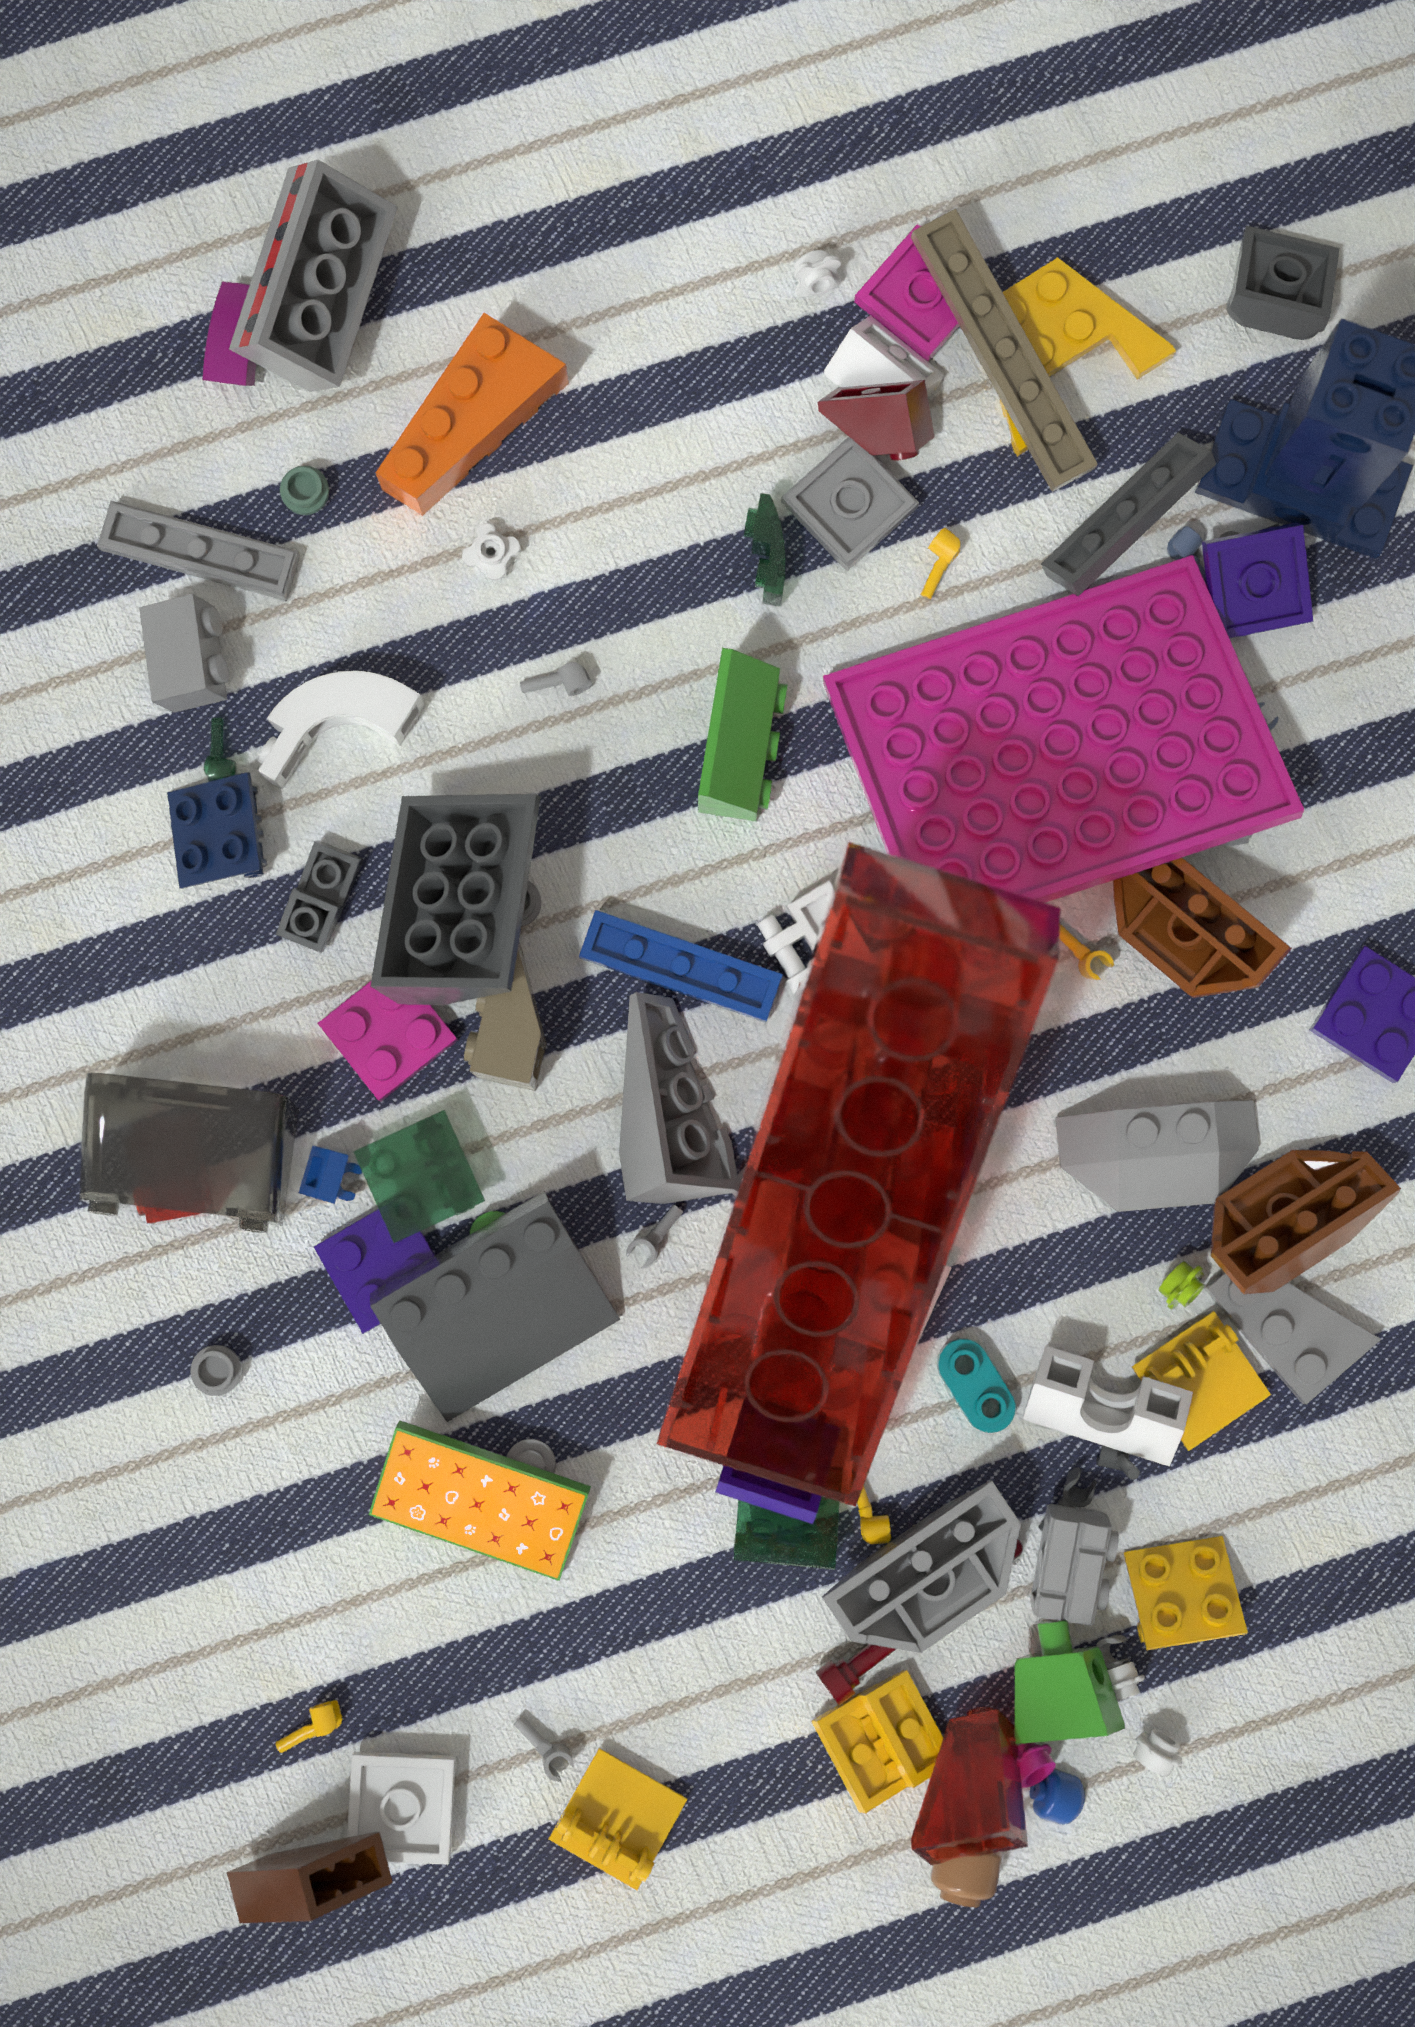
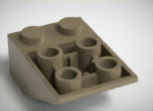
M519 941L512 991L481 997L476 1000L475 1011L480 1012L479 1016L482 1019L479 1032L470 1031L464 1061H468V1065H471L470 1072L479 1079L536 1091L547 1043Z

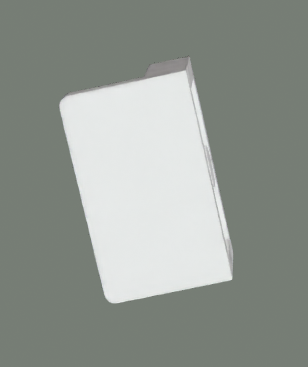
M871 315L849 330L824 370L825 376L840 388L925 380L927 395L936 390L945 376Z

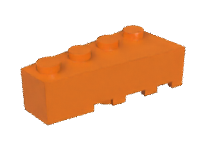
M483 313L376 471V476L382 490L423 516L460 483L475 464L484 456H490L502 445V440L521 423L525 424L538 412V408L553 394L557 395L569 384L566 364L488 314Z

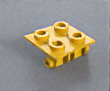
M1212 1311L1131 1366L1141 1382L1143 1376L1193 1392L1185 1431L1181 1438L1188 1451L1271 1395L1236 1344L1239 1341L1238 1337L1228 1324L1223 1325L1215 1311Z
M1223 1536L1123 1553L1140 1621L1137 1622L1138 1636L1141 1643L1145 1642L1146 1650L1248 1633Z
M598 1748L552 1831L549 1840L633 1889L638 1890L642 1881L645 1882L654 1866L653 1861L684 1807L687 1798Z

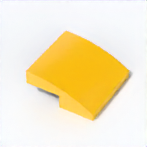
M907 1670L894 1674L849 1698L840 1706H835L811 1721L860 1813L869 1812L907 1787L915 1788L956 1762Z

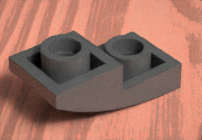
M314 841L298 887L292 889L276 935L317 952H324L349 898L364 858L322 841Z

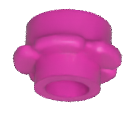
M1035 1742L1020 1744L1009 1755L1011 1760L1007 1768L1009 1776L1016 1778L1023 1788L1034 1786L1043 1781L1056 1767L1055 1762L1050 1756L1052 1748L1048 1744L1040 1745Z

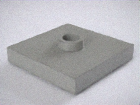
M850 437L845 439L781 497V503L846 572L919 506V502L874 455L871 456Z

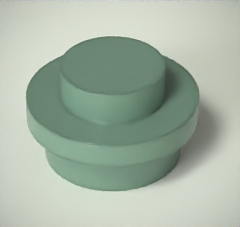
M298 466L288 471L283 477L280 484V495L289 510L299 515H310L318 512L325 506L329 498V485L325 476L318 469L311 466Z

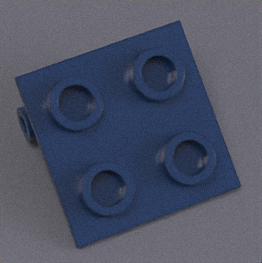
M250 772L167 792L179 889L243 874L244 878H256L264 875L263 867L268 864L267 859L263 858L262 842H259V838H262L264 833L263 830L257 829V824L262 822L261 816L256 815L258 811L255 795L258 794V788L252 786Z

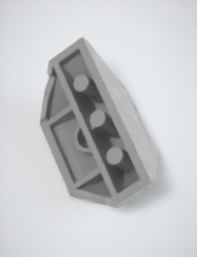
M1253 1100L1213 1101L1120 1109L1055 1118L1060 1168L1073 1176L1117 1212L1214 1204L1217 1197L1229 1190L1259 1150Z
M990 1480L943 1505L863 1560L825 1593L822 1598L851 1642L868 1643L922 1653L1006 1595L1021 1523L997 1487Z

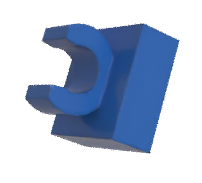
M312 1145L298 1193L335 1204L336 1198L345 1201L354 1200L356 1194L343 1190L341 1181L343 1175L347 1172L361 1175L363 1168L356 1163L348 1162L349 1155Z

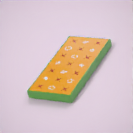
M399 1420L391 1440L369 1515L560 1581L591 1486Z

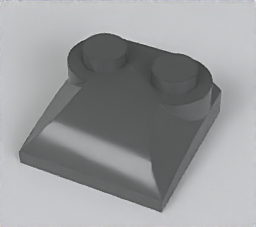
M1246 225L1242 236L1233 288L1227 301L1228 314L1241 326L1297 340L1310 339L1319 332H1323L1330 319L1340 248Z

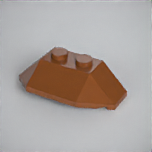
M1183 857L1113 880L1118 935L1192 998L1258 988L1292 949Z
M1291 1150L1215 1199L1211 1257L1243 1294L1274 1292L1348 1244L1399 1194L1401 1188L1368 1152L1352 1151L1351 1154L1334 1151Z

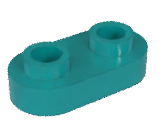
M955 1339L944 1345L937 1358L938 1373L968 1422L976 1429L986 1433H995L1005 1429L1014 1418L1016 1410L1015 1400L984 1349L978 1343L968 1339ZM960 1355H968L973 1362L972 1369L966 1374H960L955 1369V1360ZM988 1398H995L999 1403V1411L993 1417H986L982 1412V1404Z

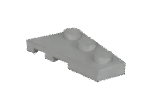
M1223 1271L1204 1287V1290L1302 1404H1308L1381 1340L1290 1283L1283 1285L1274 1292L1243 1294Z

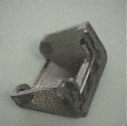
M87 1073L83 1101L79 1201L89 1204L88 1212L93 1214L118 1216L119 1208L139 1206L227 1216L230 1219L238 1220V1230L268 1233L269 1225L283 1226L299 1108L289 1097L271 1092L107 1073Z

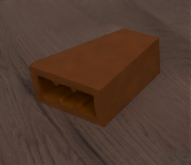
M372 1832L268 1854L227 1872L239 1923L312 1921L393 1883L380 1832Z

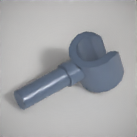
M1185 526L1182 530H1178L1168 542L1167 553L1175 561L1193 555L1207 586L1205 569L1201 565L1200 560L1194 555L1202 545V538L1191 527Z

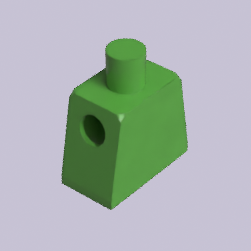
M1066 1620L1037 1623L1042 1652L1017 1658L1015 1662L1016 1744L1102 1737L1125 1729L1123 1716L1112 1688L1101 1650L1098 1647L1072 1649L1069 1625Z

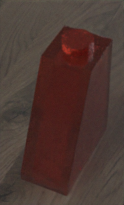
M977 1707L967 1711L966 1716L949 1719L911 1837V1849L930 1865L941 1864L956 1858L982 1856L1028 1847L1020 1765L1017 1761L1019 1756L1015 1741V1726L998 1709Z

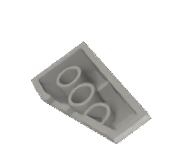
M639 992L630 995L619 1146L626 1201L667 1204L734 1193L740 1189L732 1142L726 1127L718 1129L707 1102L714 1098L708 1084L700 1086L691 1063L695 1051L675 1002L670 997Z

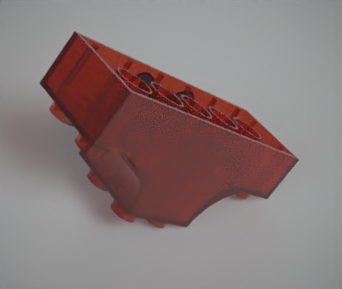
M848 842L803 980L799 982L745 1148L710 1269L674 1377L657 1445L856 1507L1059 960L1060 907Z

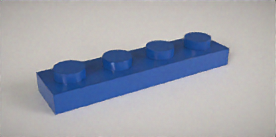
M598 910L594 912L579 954V958L765 1023L767 1022L783 975Z

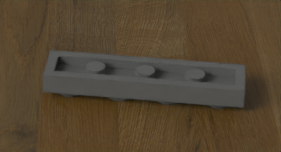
M1177 433L1041 563L1046 576L1076 596L1082 594L1216 465L1212 451Z

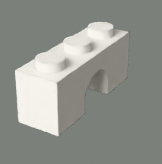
M1045 1345L1022 1420L1170 1467L1185 1431L1193 1395L1192 1391L1143 1376L1142 1382L1136 1391L1129 1394H1113L1101 1389L1093 1382L1091 1371L1094 1360Z

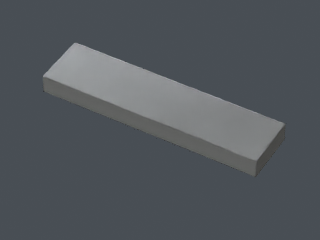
M112 500L110 501L97 544L100 551L287 601L300 558V554L296 550Z

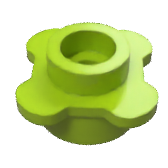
M1183 1261L1163 1281L1158 1291L1167 1298L1166 1303L1169 1309L1173 1310L1179 1303L1187 1307L1201 1293L1205 1285L1200 1281L1204 1276L1203 1268L1200 1265L1192 1268L1186 1261Z

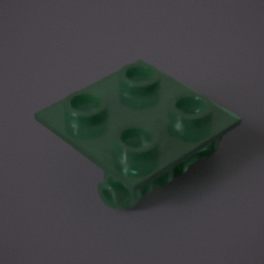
M445 1110L353 1151L393 1243L450 1217L474 1209V1206L485 1202V1198Z
M828 1472L813 1524L738 1500L733 1551L734 1560L835 1570L841 1472Z

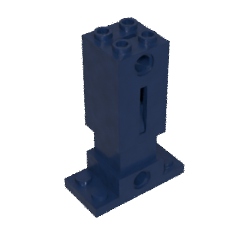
M1341 318L1297 383L1291 403H1284L1276 415L1233 399L1228 401L1210 448L1216 465L1198 481L1194 493L1282 525L1300 523L1303 525L1304 533L1377 559L1382 554L1413 467L1412 464L1402 460L1408 454L1415 435V344Z

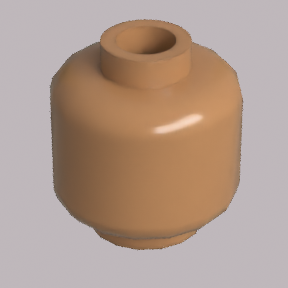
M959 1825L958 1833H947L939 1837L931 1870V1880L933 1885L941 1890L940 1898L961 1906L978 1908L980 1907L981 1900L990 1899L995 1895L1003 1853L996 1844L988 1841L989 1832L987 1830L970 1825Z

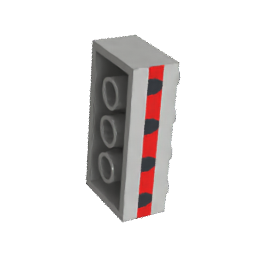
M320 160L288 168L229 350L309 392L340 387L398 206Z

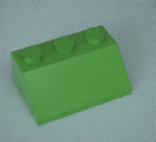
M722 647L698 793V813L756 822L758 808L768 810L772 780L763 779L766 760L776 761L780 732L771 731L773 712L783 714L788 685L778 683L780 668L729 648Z

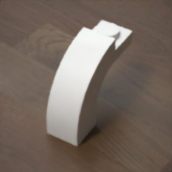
M340 671L316 677L292 690L276 705L267 717L271 725L280 731L281 734L278 738L271 737L264 745L258 758V762L261 763L258 771L265 780L283 789L310 744L323 732L341 725L364 726L400 746L424 708L425 703L421 695L392 678L376 673Z

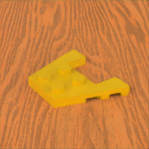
M1058 257L1002 292L1049 377L1107 340L1111 341L1137 380L1173 358L1176 352L1171 343ZM1000 399L1002 412L1007 419L1011 433L1012 448L1018 457L1026 452L1028 448Z

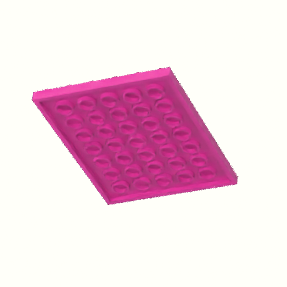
M1193 555L1087 589L1079 596L1072 594L823 676L824 688L921 944L1302 818L1304 812L1299 796Z

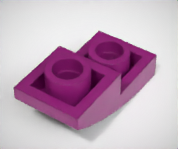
M222 281L210 320L202 380L255 386L256 363L229 350L250 284Z

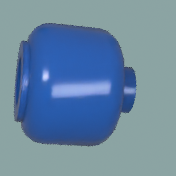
M1056 1768L1043 1781L1031 1786L1029 1791L1030 1798L1034 1800V1813L1044 1820L1060 1825L1069 1824L1075 1820L1084 1806L1085 1791L1081 1780L1072 1774Z

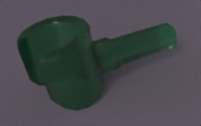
M222 718L211 719L210 755L207 756L204 763V771L209 782L236 775V761L223 758Z

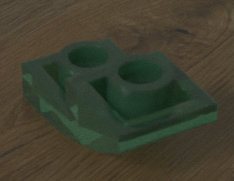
M761 493L758 509L748 508L744 537L753 538L751 554L769 557V559H759L755 587L764 588L762 604L781 607L785 580L784 538L777 509L771 495Z

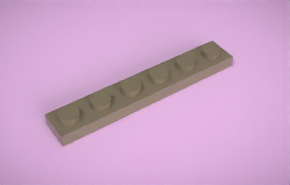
M956 208L914 230L911 235L914 245L1051 491L1053 492L1094 470L1098 465Z

